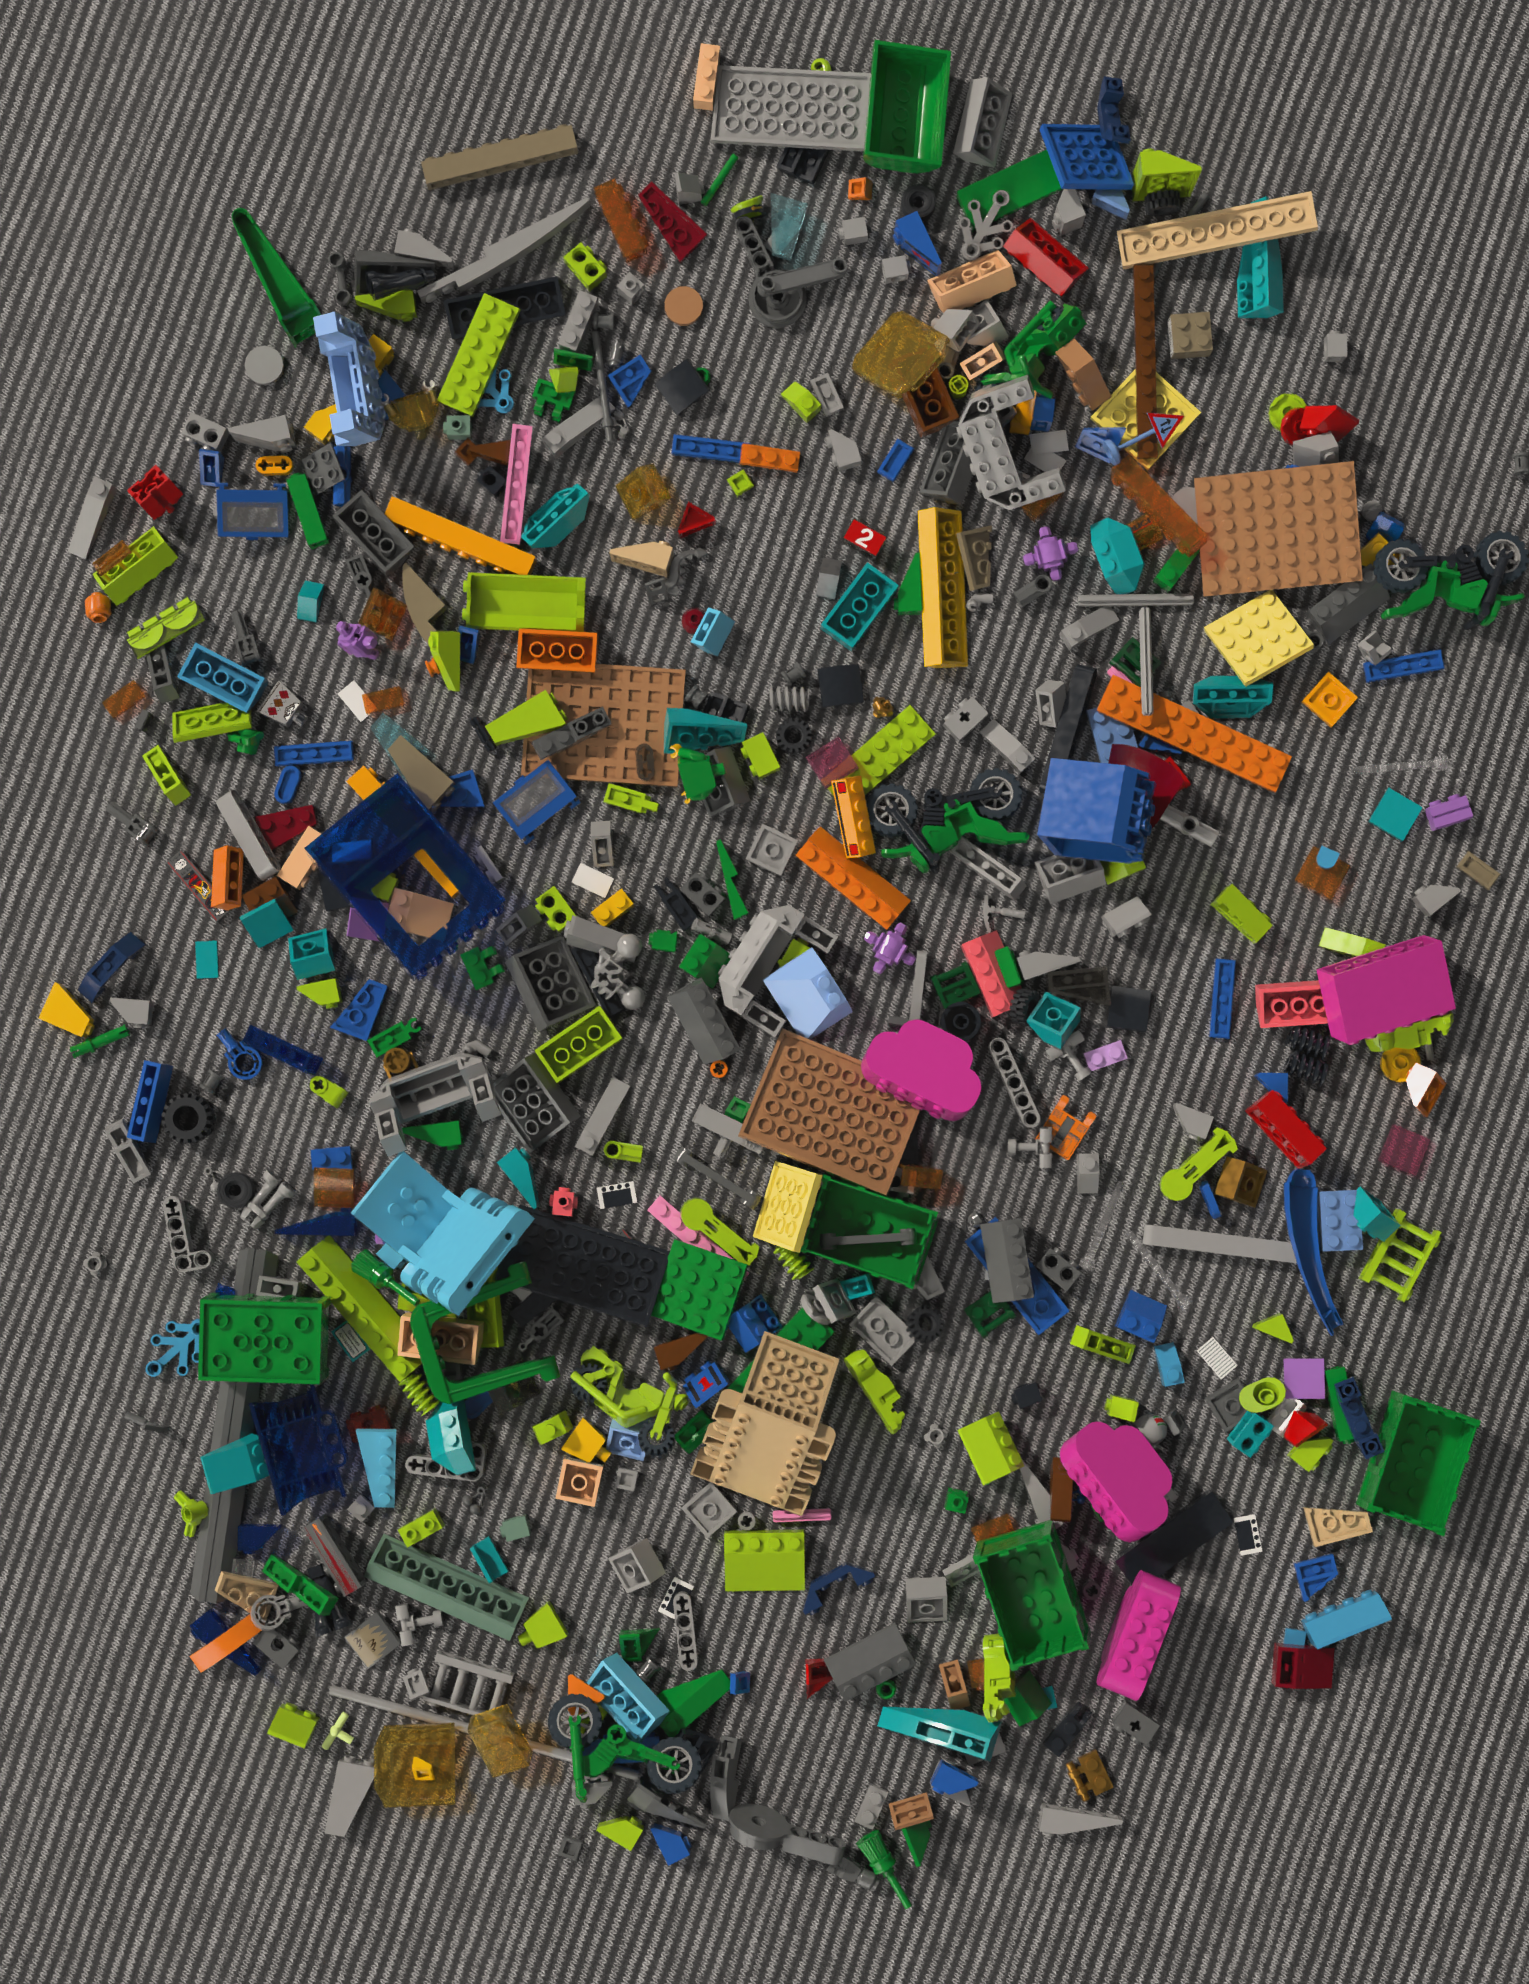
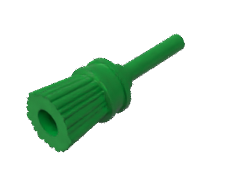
M364 1249L356 1255V1258L351 1263L352 1272L367 1279L377 1289L390 1287L414 1306L420 1303L417 1297L394 1281V1270L388 1267L386 1263L380 1262L368 1249Z
M879 1830L869 1832L860 1838L856 1845L869 1860V1865L873 1868L874 1874H882L883 1877H887L904 1908H910L912 1904L893 1873L895 1871L893 1869L896 1863L895 1858L892 1857L891 1851L887 1850Z

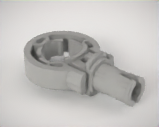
M264 1595L252 1605L250 1616L257 1628L270 1631L280 1626L285 1619L291 1618V1613H286L308 1605L297 1596L283 1600L285 1595L278 1597ZM262 1600H265V1602L261 1603L260 1606L270 1604L276 1610L275 1620L267 1623V1625L274 1623L273 1626L262 1625L266 1621L260 1616V1606L255 1611L257 1604Z

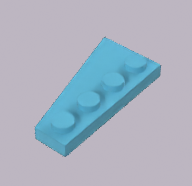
M356 1429L374 1507L394 1508L396 1429Z

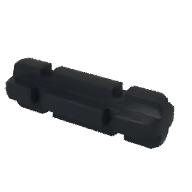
M478 716L472 718L470 723L475 728V732L481 742L485 744L484 747L487 752L490 753L496 750L497 746L494 741H491L492 738L485 726L482 725Z

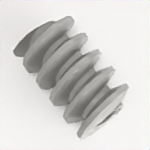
M770 686V705L772 710L776 711L779 705L780 711H783L785 706H787L788 711H791L793 706H795L796 712H799L802 706L804 712H807L809 707V688L807 693H805L803 687L800 688L799 692H797L796 687H793L791 692H789L788 687H785L782 692L780 686H777L774 692L772 686Z

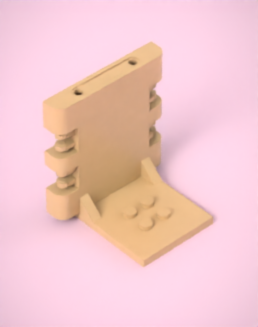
M764 1331L743 1392L739 1393L731 1389L721 1392L712 1418L717 1421L708 1425L702 1443L707 1445L699 1449L690 1474L802 1516L812 1492L809 1483L816 1485L822 1470V1464L819 1459L827 1460L836 1437L833 1428L819 1423L840 1359Z

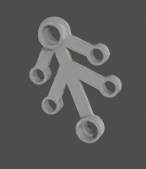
M999 190L993 195L994 203L983 222L979 210V201L972 200L968 203V210L972 212L977 233L972 239L969 228L971 224L970 219L967 217L959 219L958 226L962 229L965 240L961 252L965 259L975 260L983 251L1002 248L1003 240L999 237L994 238L991 242L982 244L980 242L984 236L999 232L1007 233L1013 229V223L1010 220H1005L1001 224L989 227L1000 207L1005 206L1009 202V194L1006 191ZM998 195L1003 197L1002 203L997 201ZM972 202L977 204L976 210L971 208ZM962 220L967 221L966 227L961 225ZM1005 223H1009V230L1004 229ZM995 240H999V241H1000V246H999V247H995V245H994V241H995ZM969 247L974 249L973 254L968 253Z

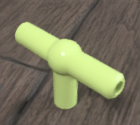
M342 1712L335 1725L330 1728V1733L322 1744V1748L325 1750L330 1748L336 1737L348 1744H351L354 1740V1737L341 1730L349 1717L346 1712Z

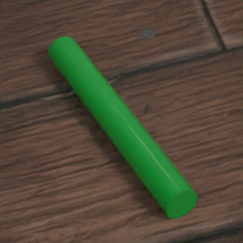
M735 154L730 156L700 201L704 206L709 204L738 160V156Z

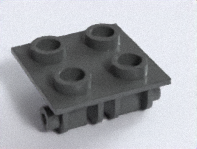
M332 443L302 459L315 496L322 492H331L332 486L345 479Z

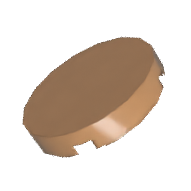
M680 286L671 290L664 302L665 313L668 319L680 326H689L695 323L703 311V301L700 294L695 289L687 286Z

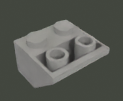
M1137 896L1104 914L1101 918L1111 936L1117 935L1120 938L1131 931L1130 927L1135 926V928H1138L1147 923V918L1151 916V913Z

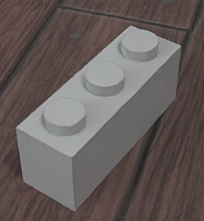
M579 290L558 342L560 350L580 352L594 318V312H596L599 305L598 297Z

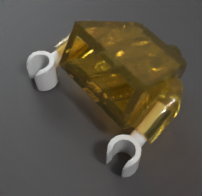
M430 380L431 387H427L424 381L421 386L422 391L391 400V404H389L388 395L384 394L386 401L381 402L388 418L400 429H404L407 432L414 431L416 440L428 437L425 427L434 424V418L438 412L439 402L437 401L436 392L433 390L435 386L433 380Z

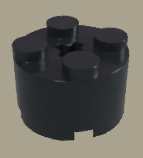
M966 1002L951 1004L943 1011L940 1018L942 1030L965 1042L972 1039L978 1033L981 1026L979 1012ZM958 1017H961V1020H965L962 1027L955 1023Z

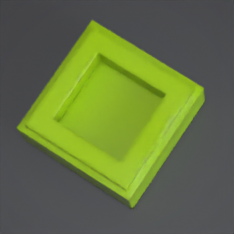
M744 469L727 479L737 497L754 487Z

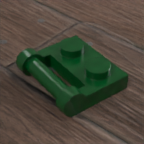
M1132 637L1112 658L1109 664L1117 667L1135 685L1140 687L1141 677L1136 675L1120 660L1124 657L1141 672L1140 643ZM1153 654L1152 673L1162 663Z
M966 961L962 962L961 966L938 976L936 974L930 976L944 1009L953 1003L962 1002L980 994V990ZM965 973L967 977L944 988L940 985L941 982Z
M991 1291L963 1309L983 1339L987 1338L990 1332L1009 1319L1013 1320L1016 1318L1007 1302L993 1303ZM1003 1307L1005 1310L1004 1314L985 1327H982L980 1322Z

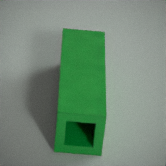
M305 473L291 475L286 481L308 546L314 549L329 544L330 542L308 477Z
M1345 1367L1324 1369L1325 1388L1336 1440L1342 1441L1343 1444L1353 1443L1355 1441L1338 1403L1334 1386L1335 1383L1347 1379Z

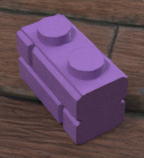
M1459 794L1447 797L1448 801L1441 803V800L1429 803L1430 807L1425 809V813L1432 831L1473 818L1466 795L1460 797Z

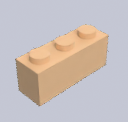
M701 43L693 97L695 109L713 111L721 55L720 46Z
M308 826L277 876L299 890L301 887H306L310 880L308 876L312 870L316 871L321 863L319 859L322 854H326L329 851L331 840Z

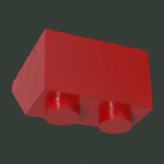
M1337 405L1305 406L1300 429L1305 431L1309 437L1331 431L1336 442H1339L1359 424V419Z

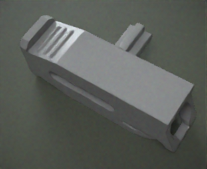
M703 1104L699 1105L692 1122L721 1135L713 1154L724 1159L732 1141L758 1154L761 1153L763 1146L738 1137L743 1125L742 1123Z

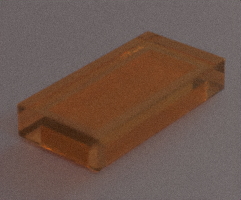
M121 540L93 562L92 565L100 576H103L131 554L132 551Z
M132 680L103 701L102 704L112 718L116 719L145 698L146 695L135 680Z
M400 686L362 695L367 715L405 706Z

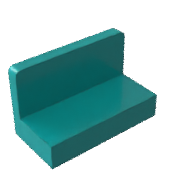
M490 1536L470 1548L489 1584L509 1571Z

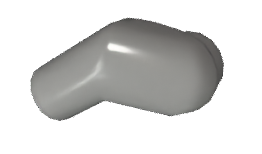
M975 593L967 601V609L974 612L982 603L993 604V594Z
M475 1040L466 1043L462 1048V1052L470 1055L479 1052L488 1057L492 1049Z

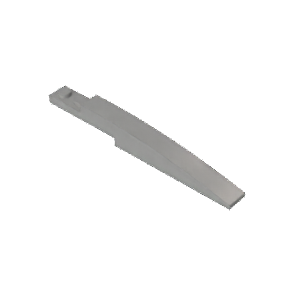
M586 197L484 248V258L418 290L417 292L422 303L433 302L437 299V296L443 293H451L455 287H458L462 293L512 265L545 243L590 207L588 198Z

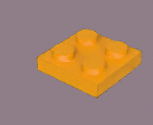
M1327 672L1302 700V703L1329 727H1332L1358 697L1330 672Z

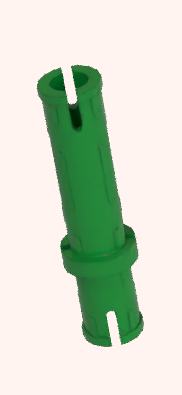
M124 1024L92 1039L89 1037L86 1041L71 1046L70 1051L74 1052L72 1054L74 1058L88 1052L93 1053L100 1047L130 1036L129 1030L125 1031L128 1028Z

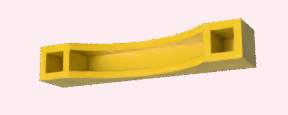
M373 334L368 341L376 355V360H374L375 367L380 378L386 364L389 365L393 360L394 351L391 346ZM336 404L326 409L315 411L304 426L307 433L324 445L335 438L332 433L330 414L337 413Z

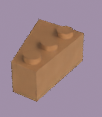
M1075 339L1055 352L1066 374L1072 381L1073 388L1080 395L1078 398L1083 406L1088 405L1093 411L1112 397L1095 360Z

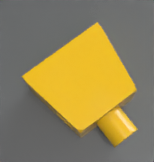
M585 1416L561 1448V1450L588 1463L595 1456L605 1463L611 1455V1452L602 1446L607 1438Z

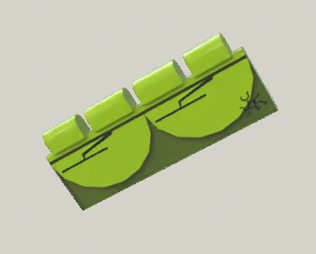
M187 597L176 603L179 610L176 611L171 606L159 613L162 620L159 621L157 616H154L142 623L145 628L143 631L139 625L128 631L127 634L130 638L127 641L136 658L140 659L205 621L196 602H191Z

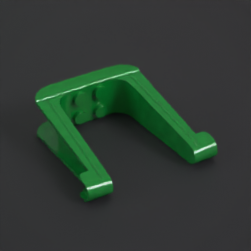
M237 208L232 213L234 227L270 299L281 326L294 348H297L298 343L316 334L313 317L320 316L321 313L246 209Z
M526 1261L509 1266L508 1277L483 1284L480 1292L471 1299L465 1308L532 1283ZM432 1301L418 1304L412 1311L410 1317L411 1329L428 1385L434 1396L443 1403L452 1404L540 1374V1377L546 1382L561 1377L555 1356L551 1355L453 1381L447 1379L442 1369H445L443 1358L441 1355L438 1356L436 1350L440 1349L437 1338L431 1335V1328L437 1319L452 1312L443 1307L439 1302L436 1304Z

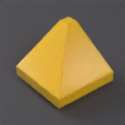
M414 1757L412 1771L415 1780H435L432 1765L418 1757Z

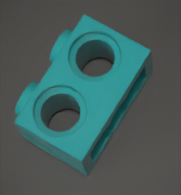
M1247 1411L1226 1439L1232 1446L1251 1458L1253 1454L1258 1452L1264 1439L1270 1436L1274 1425L1261 1414ZM1261 1422V1425L1254 1429L1255 1425ZM1249 1438V1441L1243 1444V1441Z

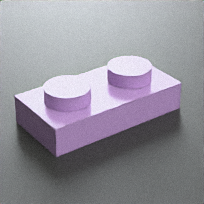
M1121 1040L1083 1053L1090 1071L1128 1059Z

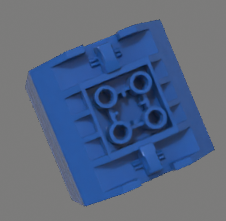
M1051 758L1037 835L1055 856L1126 864L1143 861L1144 856L1138 853H1144L1147 836L1151 835L1152 825L1150 824V819L1155 813L1152 797L1156 783L1155 781H1149L1151 775L1148 772L1126 765Z

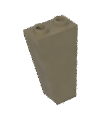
M401 735L387 749L423 808L428 813L431 811L435 812L442 804L440 801L445 796L449 797L455 790V783Z

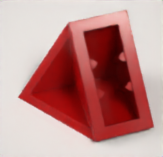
M688 501L678 529L679 538L716 525L715 517Z
M1294 1410L1284 1437L1297 1448L1328 1426V1424L1315 1413Z
M805 1659L807 1699L833 1680L824 1659Z

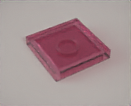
M839 736L805 757L825 789L832 786L831 781L845 778L859 769Z
M1392 1124L1378 1161L1416 1176L1430 1139Z

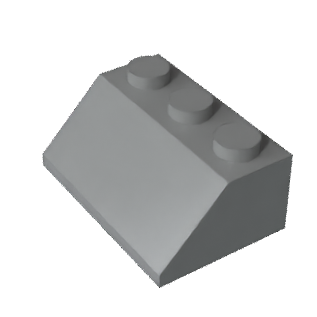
M1053 855L1035 862L1041 884L1050 904L1106 885L1104 870L1099 860Z

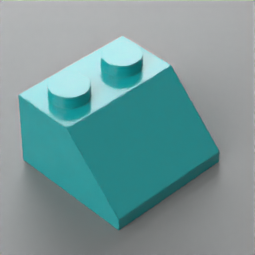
M326 928L288 938L290 963L297 980L335 970L334 955Z
M1045 992L1028 1017L1027 1023L1044 1042L1062 1049L1080 1022L1081 1008Z
M1361 1186L1357 1189L1353 1214L1358 1221L1357 1226L1363 1232L1367 1231L1372 1238L1375 1239L1377 1237L1384 1242L1401 1225L1377 1197Z

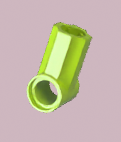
M609 1141L604 1146V1153L608 1158L641 1163L642 1145ZM610 1144H615L618 1147V1153L614 1156L607 1153V1147Z

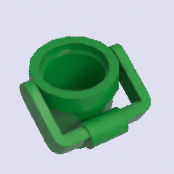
M244 729L228 732L227 736L228 741L237 743L238 752L257 755L264 732Z

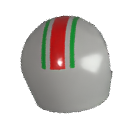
M1145 1414L1131 1424V1426L1139 1429L1152 1447L1161 1443L1167 1435L1165 1421L1156 1414Z

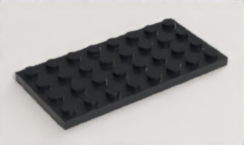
M519 1205L520 1209L527 1211L535 1219L519 1238L517 1245L511 1248L500 1262L495 1280L508 1277L509 1266L526 1261L532 1283L519 1288L646 1328L648 1327L670 1251Z

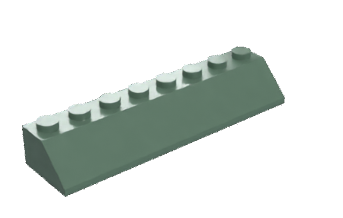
M383 1534L364 1575L365 1578L508 1641L511 1640L529 1597L495 1582L489 1584L486 1578L413 1546L407 1548L404 1542L386 1534Z

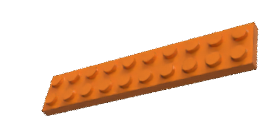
M1112 675L1097 707V712L1274 793L1277 791L1292 756L1153 693L1154 712L1151 716H1144L1142 714L1141 687Z

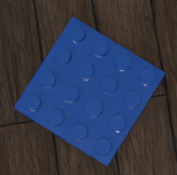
M1041 125L1039 130L1061 189H1132L1134 183L1119 143L1101 138L1100 125Z

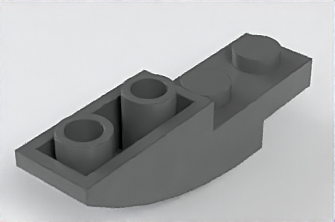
M601 707L569 722L564 727L532 741V745L539 759L543 760L588 739L612 723L604 708Z
M721 1735L718 1756L713 1755L710 1777V1799L713 1818L729 1821L730 1812L735 1807L739 1781L735 1780L742 1739Z

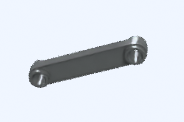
M836 258L764 276L759 280L757 286L758 293L763 297H768L840 279L846 274L848 265L843 258ZM763 284L768 285L770 288H765Z
M683 1146L678 1149L674 1157L675 1161L686 1168L688 1165L694 1167L740 1196L742 1198L740 1202L754 1210L761 1201V1195L750 1188L745 1191L693 1158L694 1153Z
M915 1228L899 1229L900 1233L836 1237V1233L820 1234L819 1239L821 1250L837 1249V1245L900 1241V1245L916 1244L917 1232Z

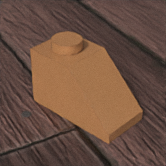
M958 1660L939 1664L950 1709L956 1710L970 1706Z

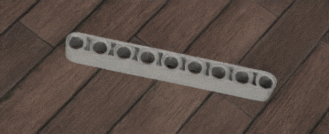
M1144 1225L1142 1244L1297 1263L1291 1242Z

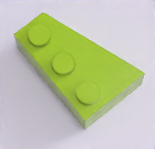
M1233 884L1227 886L1210 904L1253 944L1257 943L1273 926L1270 923L1271 919L1266 914L1261 913L1256 908V905L1247 899Z

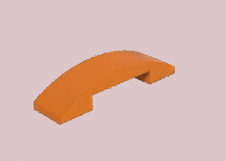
M249 1614L189 1657L198 1670L203 1672L262 1630L253 1624Z

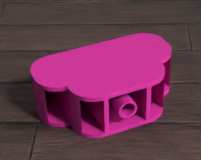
M910 1020L906 1022L898 1033L882 1032L872 1040L861 1062V1071L864 1078L869 1083L875 1085L877 1090L884 1093L889 1092L899 1101L906 1100L912 1103V1107L918 1110L924 1109L937 1119H940V1117L948 1121L962 1119L975 1105L981 1092L980 1079L970 1069L973 1061V1053L970 1046L964 1040L923 1020Z
M1092 1422L1063 1443L1060 1450V1459L1069 1477L1076 1482L1081 1493L1088 1498L1093 1509L1103 1518L1107 1528L1112 1530L1119 1539L1125 1542H1135L1165 1522L1168 1516V1504L1164 1496L1171 1489L1172 1475L1169 1468L1137 1428L1124 1425L1113 1430L1103 1422Z
M1142 1570L1138 1572L1132 1586H1129L1124 1594L1105 1642L1101 1656L1102 1663L1097 1676L1098 1686L1135 1701L1140 1698L1178 1604L1181 1592L1179 1585Z

